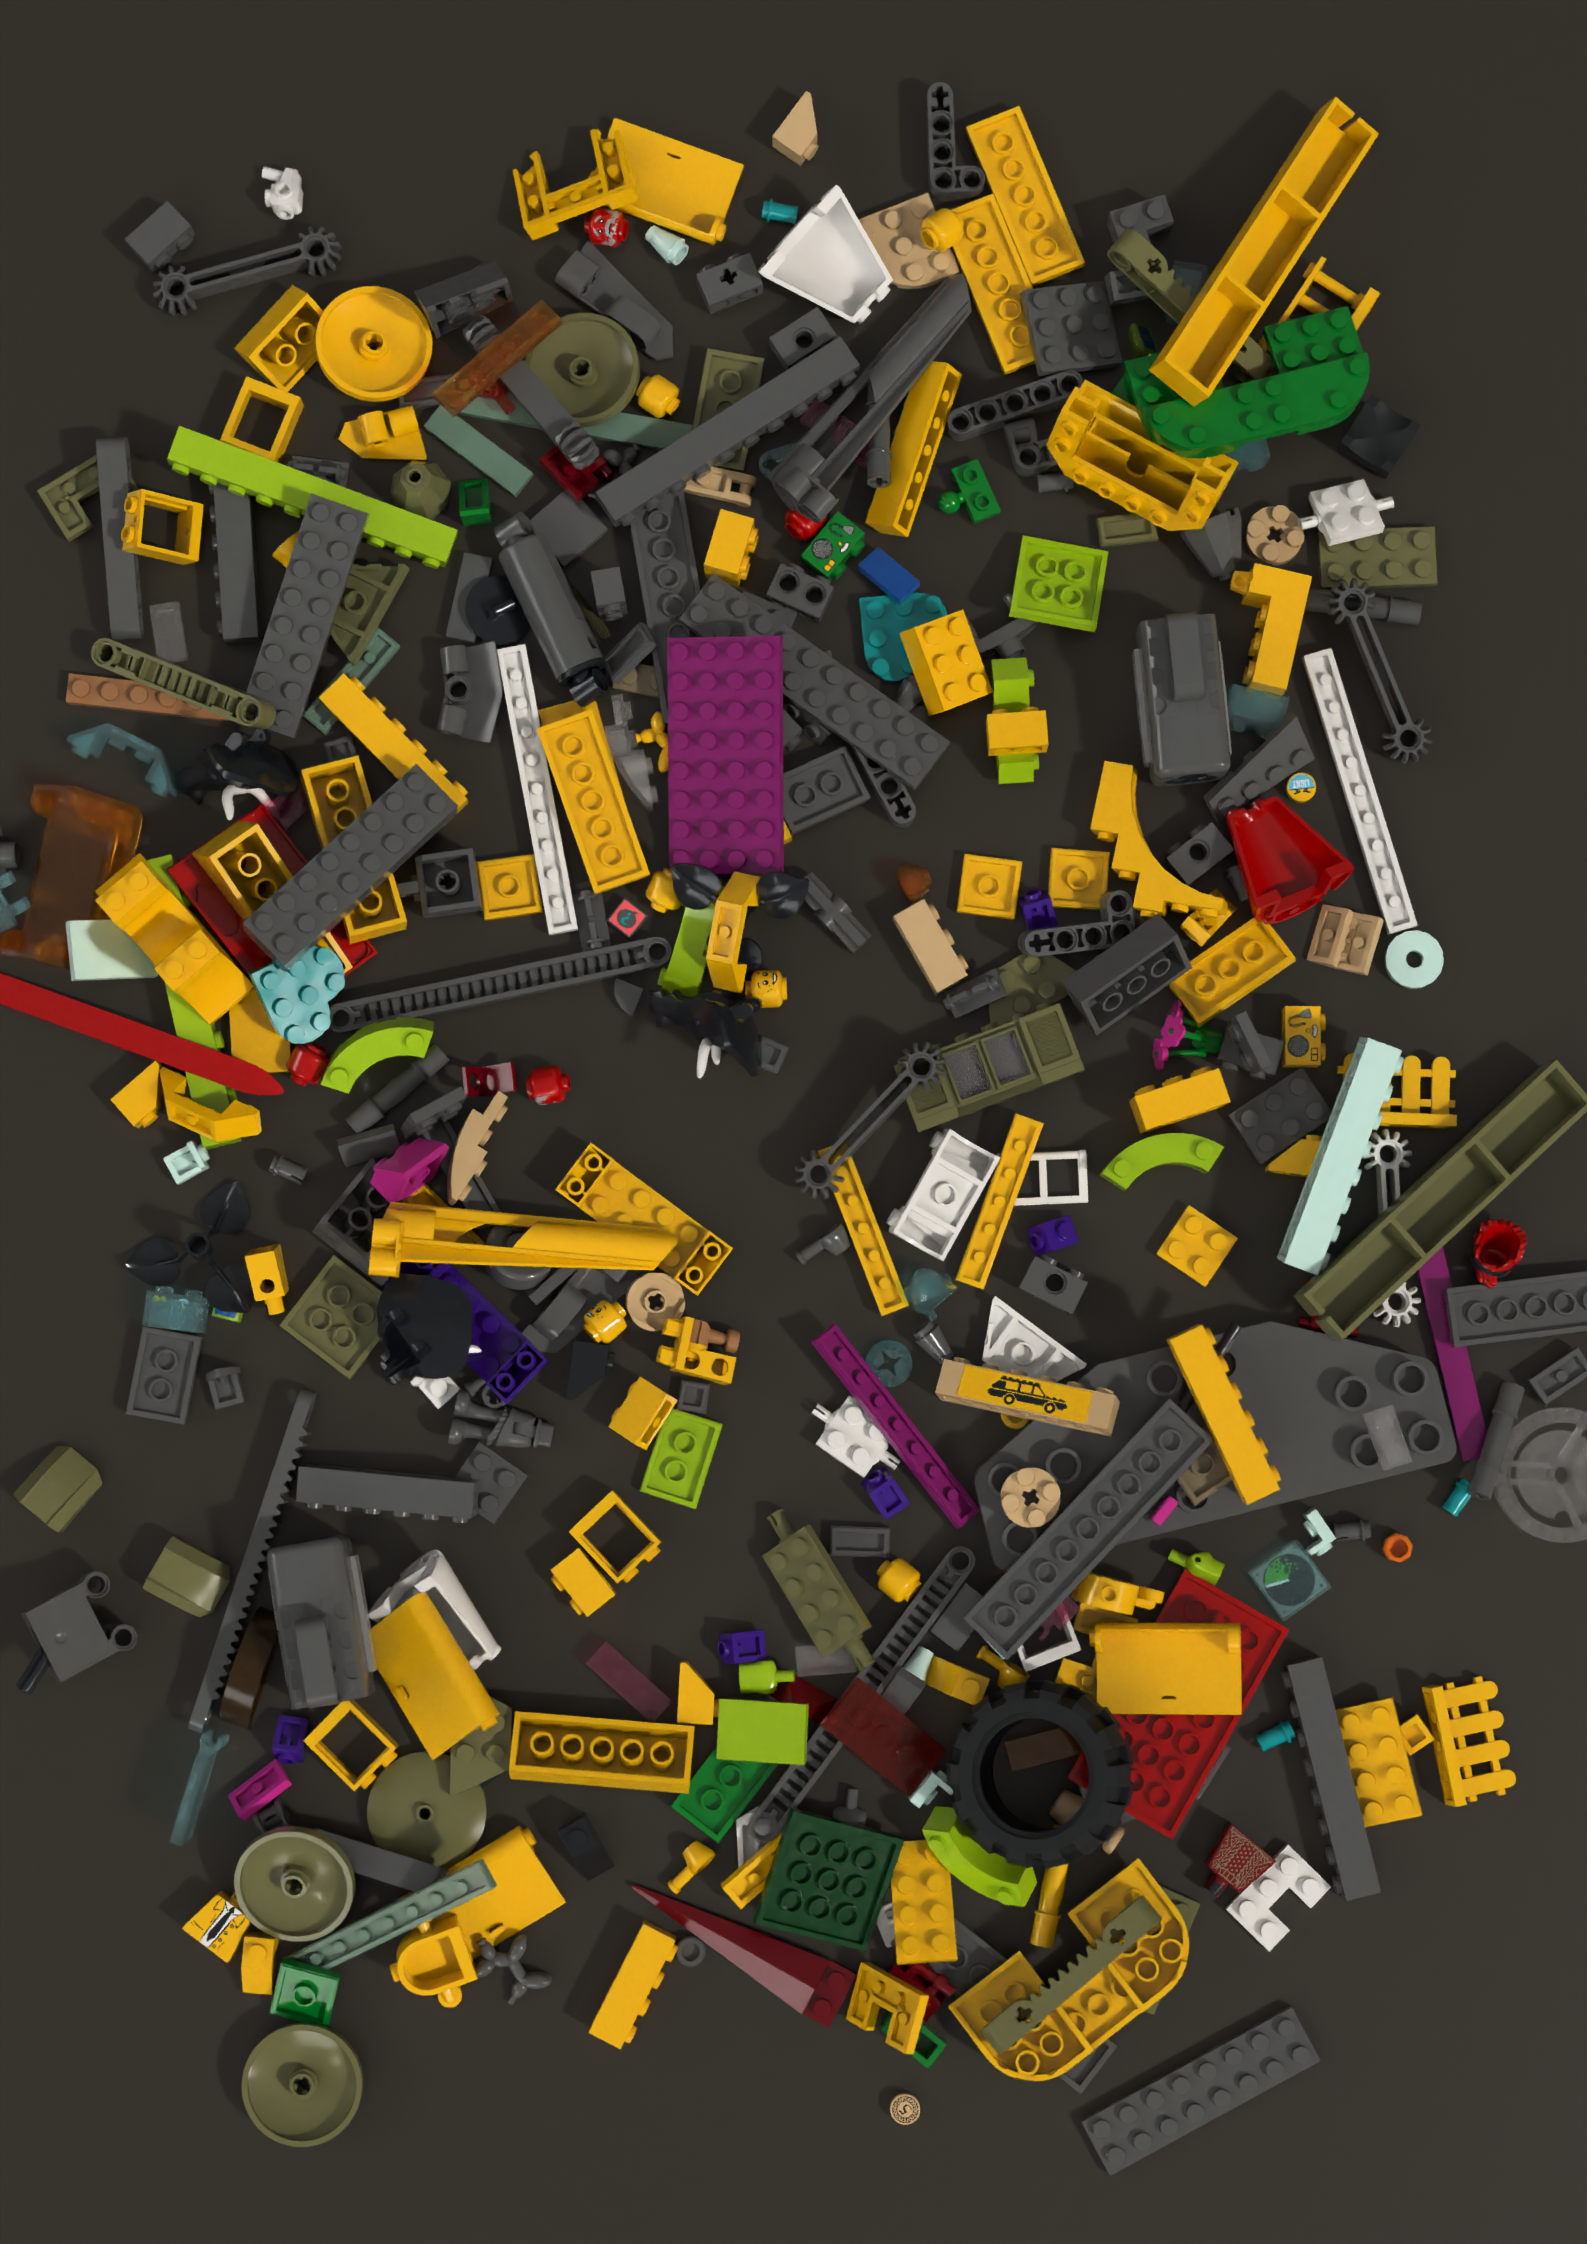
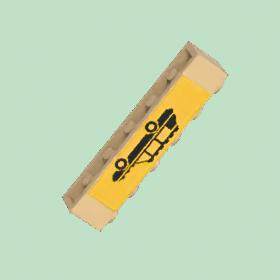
M954 1357L953 1361L947 1359L943 1361L935 1391L942 1401L1112 1437L1120 1402L1117 1396L1113 1395L1114 1392L1101 1387H1097L1096 1391L1084 1389L1085 1386L1083 1384L1068 1381L1067 1385L1056 1383V1379L1044 1375H1039L1038 1379L1028 1377L1026 1372L1011 1369L1010 1373L999 1371V1367L987 1363H982L980 1367L971 1365L969 1360Z

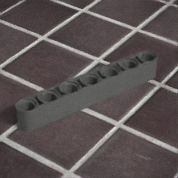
M127 437L99 438L96 440V454L111 636L116 641L143 639L144 623L138 554L122 551L123 541L121 539L126 514L124 502L127 493L133 492L129 441Z

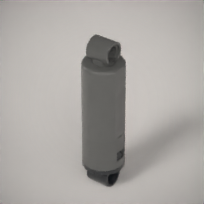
M517 512L494 528L495 536L504 548L499 553V561L559 686H569L570 693L576 703L581 707H586L610 691L609 684L601 672L607 663L547 537L540 533L535 534L534 527L529 518L524 513Z

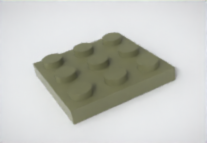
M333 1255L279 1326L348 1379H352L381 1341L377 1332V1305L382 1291L337 1256Z

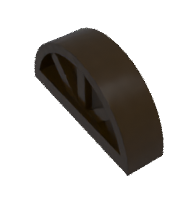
M259 1607L254 1614L236 1655L222 1700L220 1720L248 1730L251 1729L279 1646V1631H277L275 1613L272 1610Z

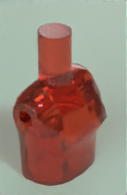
M479 365L469 373L468 379L475 386L477 397L495 400L507 415L515 410V406L507 397L506 387L487 365Z

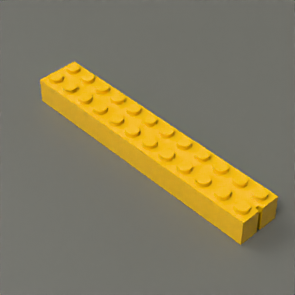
M1334 97L1317 111L1149 369L1151 373L1193 407L1210 397L1379 135L1376 130L1360 117L1343 130L1339 129L1340 126L1353 118L1355 113L1337 97Z

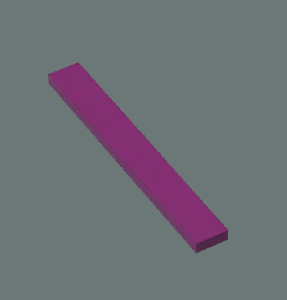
M1442 1247L1417 1270V1275L1460 1459L1464 1462L1480 1458L1487 1432L1467 1347H1451L1444 1289L1453 1287Z
M836 1323L811 1342L815 1349L956 1529L961 1528L980 1511L979 1506Z

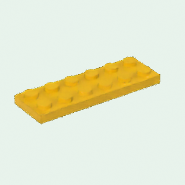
M1020 106L967 126L966 134L979 165L984 172L989 189L994 194L1032 287L1084 267V258Z
M992 193L952 209L953 212H957L962 217L964 233L963 238L951 248L962 274L965 275L968 289L1004 375H1007L1035 363L1020 296L1023 290L1033 288Z
M592 709L536 728L595 895L650 876Z

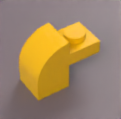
M1217 889L1209 895L1223 898L1227 902L1226 916L1217 915V918L1213 919L1200 916V911H1194L1180 926L1187 936L1201 947L1237 909Z

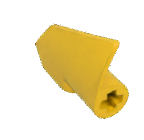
M413 405L387 412L374 411L360 415L356 420L345 422L338 438L340 442L363 459H427Z

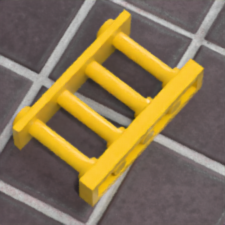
M1321 256L1317 264L1311 262L1302 277L1306 281L1278 323L1292 320L1290 317L1298 305L1313 314L1329 311V309L1305 295L1315 281L1352 305L1351 308L1355 312L1351 317L1357 331L1377 301L1380 292L1370 287L1366 295L1362 293L1356 294L1321 271L1326 261V258ZM1263 335L1258 345L1269 353V349L1265 337Z

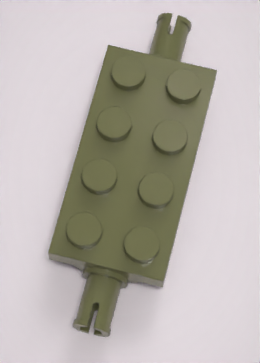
M783 1508L772 1513V1516H768L767 1520L771 1523L780 1541L777 1546L762 1557L823 1658L830 1656L840 1648H843V1650L847 1649L859 1672L866 1669L870 1664L876 1662L862 1641V1634L872 1626L811 1525L809 1524L800 1530H795Z

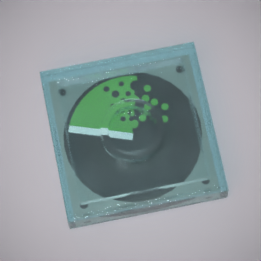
M1296 1538L1248 1572L1283 1622L1332 1588Z

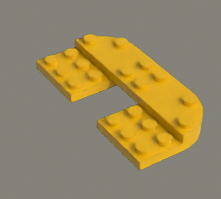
M1139 1858L1067 1914L1094 1948H1097L1095 1938L1103 1939L1105 1926L1141 1895L1145 1896L1162 1917V1920L1004 2053L998 2055L980 2030L1014 2001L1020 1998H1030L1032 1991L1041 1995L1039 1986L1041 1984L1046 1985L1021 1951L1014 1954L948 2006L988 2061L1004 2074L1016 2079L1030 2081L1049 2080L1064 2074L1141 2012L1143 2013L1166 1995L1181 1978L1189 1954V1937L1184 1919ZM1113 1928L1111 1930L1112 1937L1110 1940L1113 1943L1117 1940L1120 1943L1125 1941L1123 1938L1125 1931L1123 1929L1117 1931ZM1019 2007L1020 2013L1017 2018L1020 2021L1024 2018L1030 2021L1032 2010L1029 2007L1025 2010Z

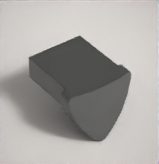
M240 1367L219 1368L205 1375L215 1410L246 1402L238 1374L241 1373Z

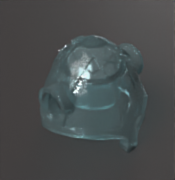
M924 1267L914 1272L910 1285L904 1289L906 1299L912 1302L916 1312L927 1314L930 1320L933 1321L937 1318L934 1309L948 1296L958 1290V1288L952 1283L947 1273L941 1274Z

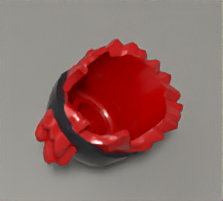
M1501 1218L1499 1221L1487 1220L1486 1223H1480L1478 1233H1475L1473 1236L1474 1244L1471 1252V1261L1476 1270L1478 1282H1484L1486 1287L1491 1289L1492 1286L1497 1285L1498 1279L1509 1276L1519 1261L1522 1260V1255L1525 1252L1524 1247L1528 1241L1525 1230L1521 1231L1520 1225H1514L1512 1220L1506 1222L1504 1218Z

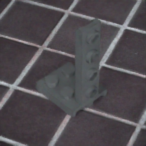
M462 1087L409 1114L400 1128L405 1139L416 1134L423 1139L443 1142L449 1146L440 1167L446 1181L450 1157L457 1139V1135L451 1127L449 1120L458 1115V1111L463 1108L462 1103L467 1098ZM473 1175L468 1182L472 1189L463 1202L458 1199L463 1209L501 1212L482 1178ZM484 1224L474 1229L478 1234L493 1226V1224Z

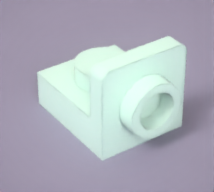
M1311 1508L1303 1513L1307 1520L1303 1525L1312 1538L1318 1536L1319 1539L1306 1547L1305 1550L1310 1555L1316 1553L1320 1556L1333 1547L1331 1542L1336 1538L1315 1508Z
M930 1769L908 1796L909 1800L918 1808L923 1803L928 1805L938 1793L935 1789L937 1785L952 1796L954 1793L952 1786L947 1785V1774L941 1770L936 1774Z

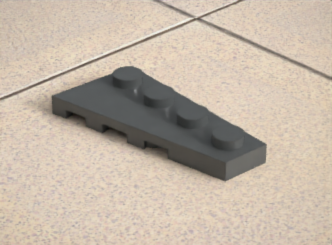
M1290 712L1283 719L1286 722L1277 731L1272 729L1264 737L1266 741L1255 752L1250 751L1242 758L1244 761L1235 771L1230 770L1203 796L1212 817L1218 823L1225 819L1226 814L1232 809L1243 807L1315 759L1298 718L1294 713Z

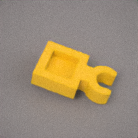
M1418 1713L1400 1724L1406 1751L1410 1756L1435 1740L1434 1735Z

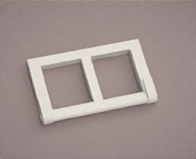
M1086 1149L1079 1151L1033 1152L1030 1161L1038 1160L1040 1197L1017 1198L1014 1206L1087 1203L1088 1155ZM1077 1159L1079 1195L1048 1197L1046 1160Z

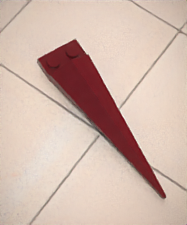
M631 1885L636 1892L796 2011L828 2029L830 2028L858 1973L831 1958L728 1921L640 1885Z

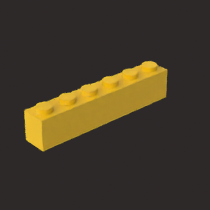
M932 361L909 390L904 402V408L890 447L892 452L890 460V485L884 488H876L865 521L866 524L880 534L901 537L909 536L962 374L948 363Z
M343 673L319 696L320 701L397 780L417 764L458 805L457 813L469 803L465 797L468 793L465 788L456 780L451 783L444 776L447 770L436 759L432 763L424 755L427 750L415 738L410 741L403 734L406 728L395 717L390 721L383 714L386 708L377 698L372 697L369 699L362 692L365 686L354 675L349 679Z
M1197 1324L1166 1339L1242 1502L1249 1505L1280 1490L1277 1483L1281 1481L1280 1475L1274 1464L1269 1465L1264 1456L1268 1453V1450L1262 1438H1256L1251 1427L1255 1426L1254 1420L1248 1409L1243 1411L1238 1401L1242 1399V1395L1236 1383L1230 1384L1226 1376L1229 1368L1222 1355L1217 1356L1212 1346L1216 1344V1340L1210 1328L1204 1329L1203 1325Z

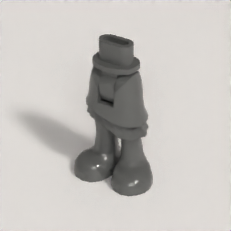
M459 1389L454 1416L493 1422L496 1425L495 1427H487L453 1418L448 1439L449 1445H457L464 1438L487 1440L486 1446L496 1444L495 1447L507 1446L515 1448L532 1446V1448L536 1449L538 1445L550 1448L554 1424L544 1423L542 1418L537 1420L536 1417L516 1410L513 1407L510 1409L505 1406L504 1410L475 1404L471 1401L467 1391Z

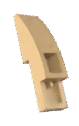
M500 1091L493 1097L483 1114L472 1109L460 1129L450 1157L447 1175V1200L451 1206L458 1199L462 1202L465 1200L472 1189L468 1182L473 1175L479 1177L488 1163L483 1160L487 1151L479 1147L478 1144L484 1147L493 1133L488 1129L493 1120L499 1123L508 1107L504 1106L508 1096Z

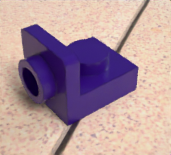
M1031 889L1026 891L1024 896L1017 898L1023 911L1027 930L1058 926L1051 897L1044 889Z
M886 1467L872 1471L861 1482V1485L885 1520L910 1504Z
M764 1630L720 1633L718 1653L722 1663L736 1664L767 1660Z
M278 1716L272 1751L274 1758L278 1759L279 1762L288 1765L304 1762L305 1742L303 1740L307 1736L308 1718Z

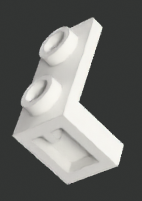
M415 1377L410 1381L414 1387H419L437 1409H440L455 1396L460 1389L451 1377L439 1379Z

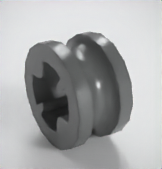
M485 1386L482 1392V1399L485 1405L494 1409L502 1408L506 1405L503 1400L502 1402L497 1400V1404L491 1403V1397L488 1395L490 1388Z

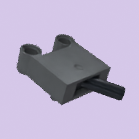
M98 1571L86 1572L81 1576L79 1582L21 1612L39 1650L16 1684L20 1691L31 1695L48 1667L56 1682L61 1683L118 1651L131 1650L135 1646L138 1636L136 1630L130 1625L115 1624L108 1629L105 1635L86 1598H100L107 1594L110 1589V1581L106 1574ZM93 1576L98 1577L101 1581V1588L96 1593L90 1592L87 1587L89 1579ZM120 1629H124L128 1633V1640L122 1646L115 1642V1634Z

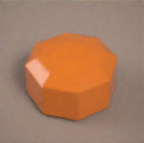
M1393 1533L1384 1538L1382 1551L1388 1560L1401 1563L1411 1556L1413 1545L1407 1536Z

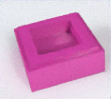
M1165 1495L1149 1515V1519L1160 1526L1177 1506L1178 1502L1171 1496Z

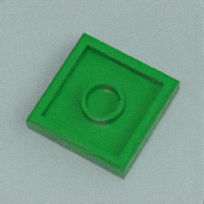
M283 1957L270 2014L328 2027L341 1973Z

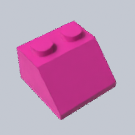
M417 1138L410 1144L406 1142L396 1150L394 1156L390 1159L385 1157L374 1166L373 1170L375 1172L370 1183L389 1203H401L437 1177L449 1146L443 1142Z

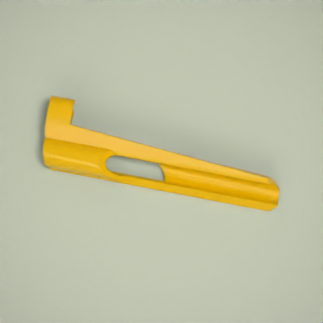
M390 1202L383 1219L374 1218L369 1275L399 1277L401 1262L655 1270L677 1245L678 1237L669 1228ZM484 1224L530 1228L512 1248L456 1243L460 1236Z

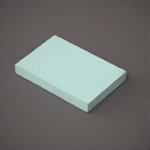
M74 920L65 922L71 981L155 978L158 976V973L154 970L155 965L149 957L112 920Z

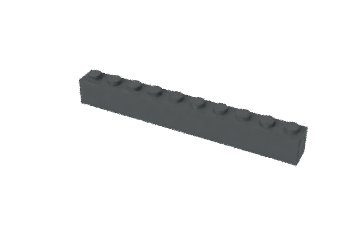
M838 337L596 491L597 501L615 528L620 524L623 527L631 524L638 518L636 514L642 510L647 509L650 511L662 503L661 498L669 493L672 495L678 494L686 488V482L694 477L697 480L703 478L711 471L710 467L718 462L721 464L728 462L736 455L734 452L743 446L745 449L750 448L760 440L759 436L766 431L770 433L777 431L784 425L783 421L792 415L794 418L802 415L809 409L807 405L815 400H818V402L824 401L832 395V389L840 384L845 387L857 378L856 374L859 372L860 364L842 337Z

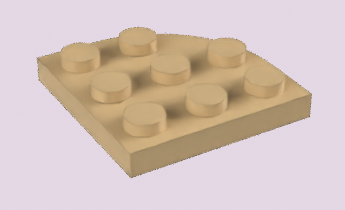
M928 193L858 219L892 277L893 281L891 284L897 285L898 288H926L943 282L947 278H953L954 275L960 273L951 248L944 252H937L928 249L922 242L920 237L922 221L936 212Z

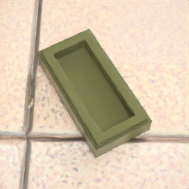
M1136 513L1099 517L1096 519L1100 548L1158 541L1157 526Z

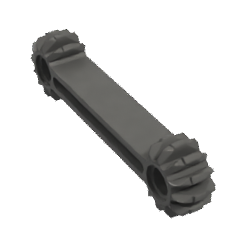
M309 226V235L306 236L299 232L300 243L187 274L185 266L181 265L177 272L173 266H169V274L166 275L164 272H159L158 275L162 281L153 282V287L157 290L153 293L155 301H160L159 307L162 311L169 309L170 315L175 316L179 309L181 314L186 316V308L190 307L196 310L197 306L193 300L304 269H308V273L312 277L316 275L317 270L320 271L322 277H325L326 268L332 271L336 270L334 262L341 261L342 257L338 251L342 247L340 242L335 241L336 236L333 232L326 234L325 228L321 226L318 232L315 233L314 229ZM314 248H324V252L320 256L314 257L310 255ZM175 287H184L182 294L178 296L171 295Z
M482 315L467 323V326L463 329V337L472 350L548 435L566 459L579 470L592 464L594 459L599 456V449L595 442L504 339L494 324Z
M1352 578L1349 588L1347 581L1343 579L1339 582L1341 590L1335 586L1330 589L1336 598H1327L1326 603L1335 604V608L1329 609L1327 613L1328 615L1336 612L1339 614L1334 621L1336 624L1341 623L1346 618L1392 730L1391 734H1382L1383 739H1390L1391 742L1385 744L1383 749L1390 750L1394 748L1390 755L1391 759H1396L1401 753V763H1407L1409 755L1413 762L1419 761L1417 751L1427 755L1428 750L1422 745L1432 744L1433 742L1431 738H1424V734L1431 732V728H1420L1424 723L1423 718L1417 719L1414 724L1411 720L1366 610L1367 608L1375 609L1377 607L1376 603L1368 602L1369 598L1376 595L1375 592L1371 591L1365 594L1364 591L1369 585L1367 582H1364L1357 588L1358 579ZM1348 595H1353L1358 600V608L1355 611H1349L1344 605V600ZM1357 617L1360 618L1374 651L1373 655H1370L1356 621ZM1386 687L1389 688L1402 719L1401 725L1397 721L1385 692ZM1405 730L1410 731L1414 736V742L1410 747L1404 746L1400 741V736Z
M917 1042L913 1043L914 1054L905 1048L903 1053L909 1057L908 1060L898 1059L897 1063L906 1066V1069L820 1159L816 1150L810 1151L812 1161L804 1155L801 1156L800 1159L806 1166L805 1168L802 1166L795 1167V1171L803 1172V1176L797 1177L795 1182H806L801 1189L802 1193H807L812 1188L811 1198L817 1199L820 1190L824 1199L829 1198L828 1187L833 1192L838 1193L840 1189L834 1182L845 1181L844 1177L836 1176V1172L922 1082L927 1092L932 1090L931 1080L938 1086L942 1084L936 1075L937 1073L947 1075L946 1070L938 1068V1065L947 1063V1059H935L941 1053L940 1048H935L930 1054L931 1044L925 1042L922 1052ZM920 1059H927L930 1064V1069L925 1075H918L915 1072V1064ZM911 1077V1084L887 1109H884L882 1104L907 1078ZM857 1132L860 1137L832 1164L831 1158ZM821 1165L827 1170V1178L823 1182L818 1183L813 1178V1170Z

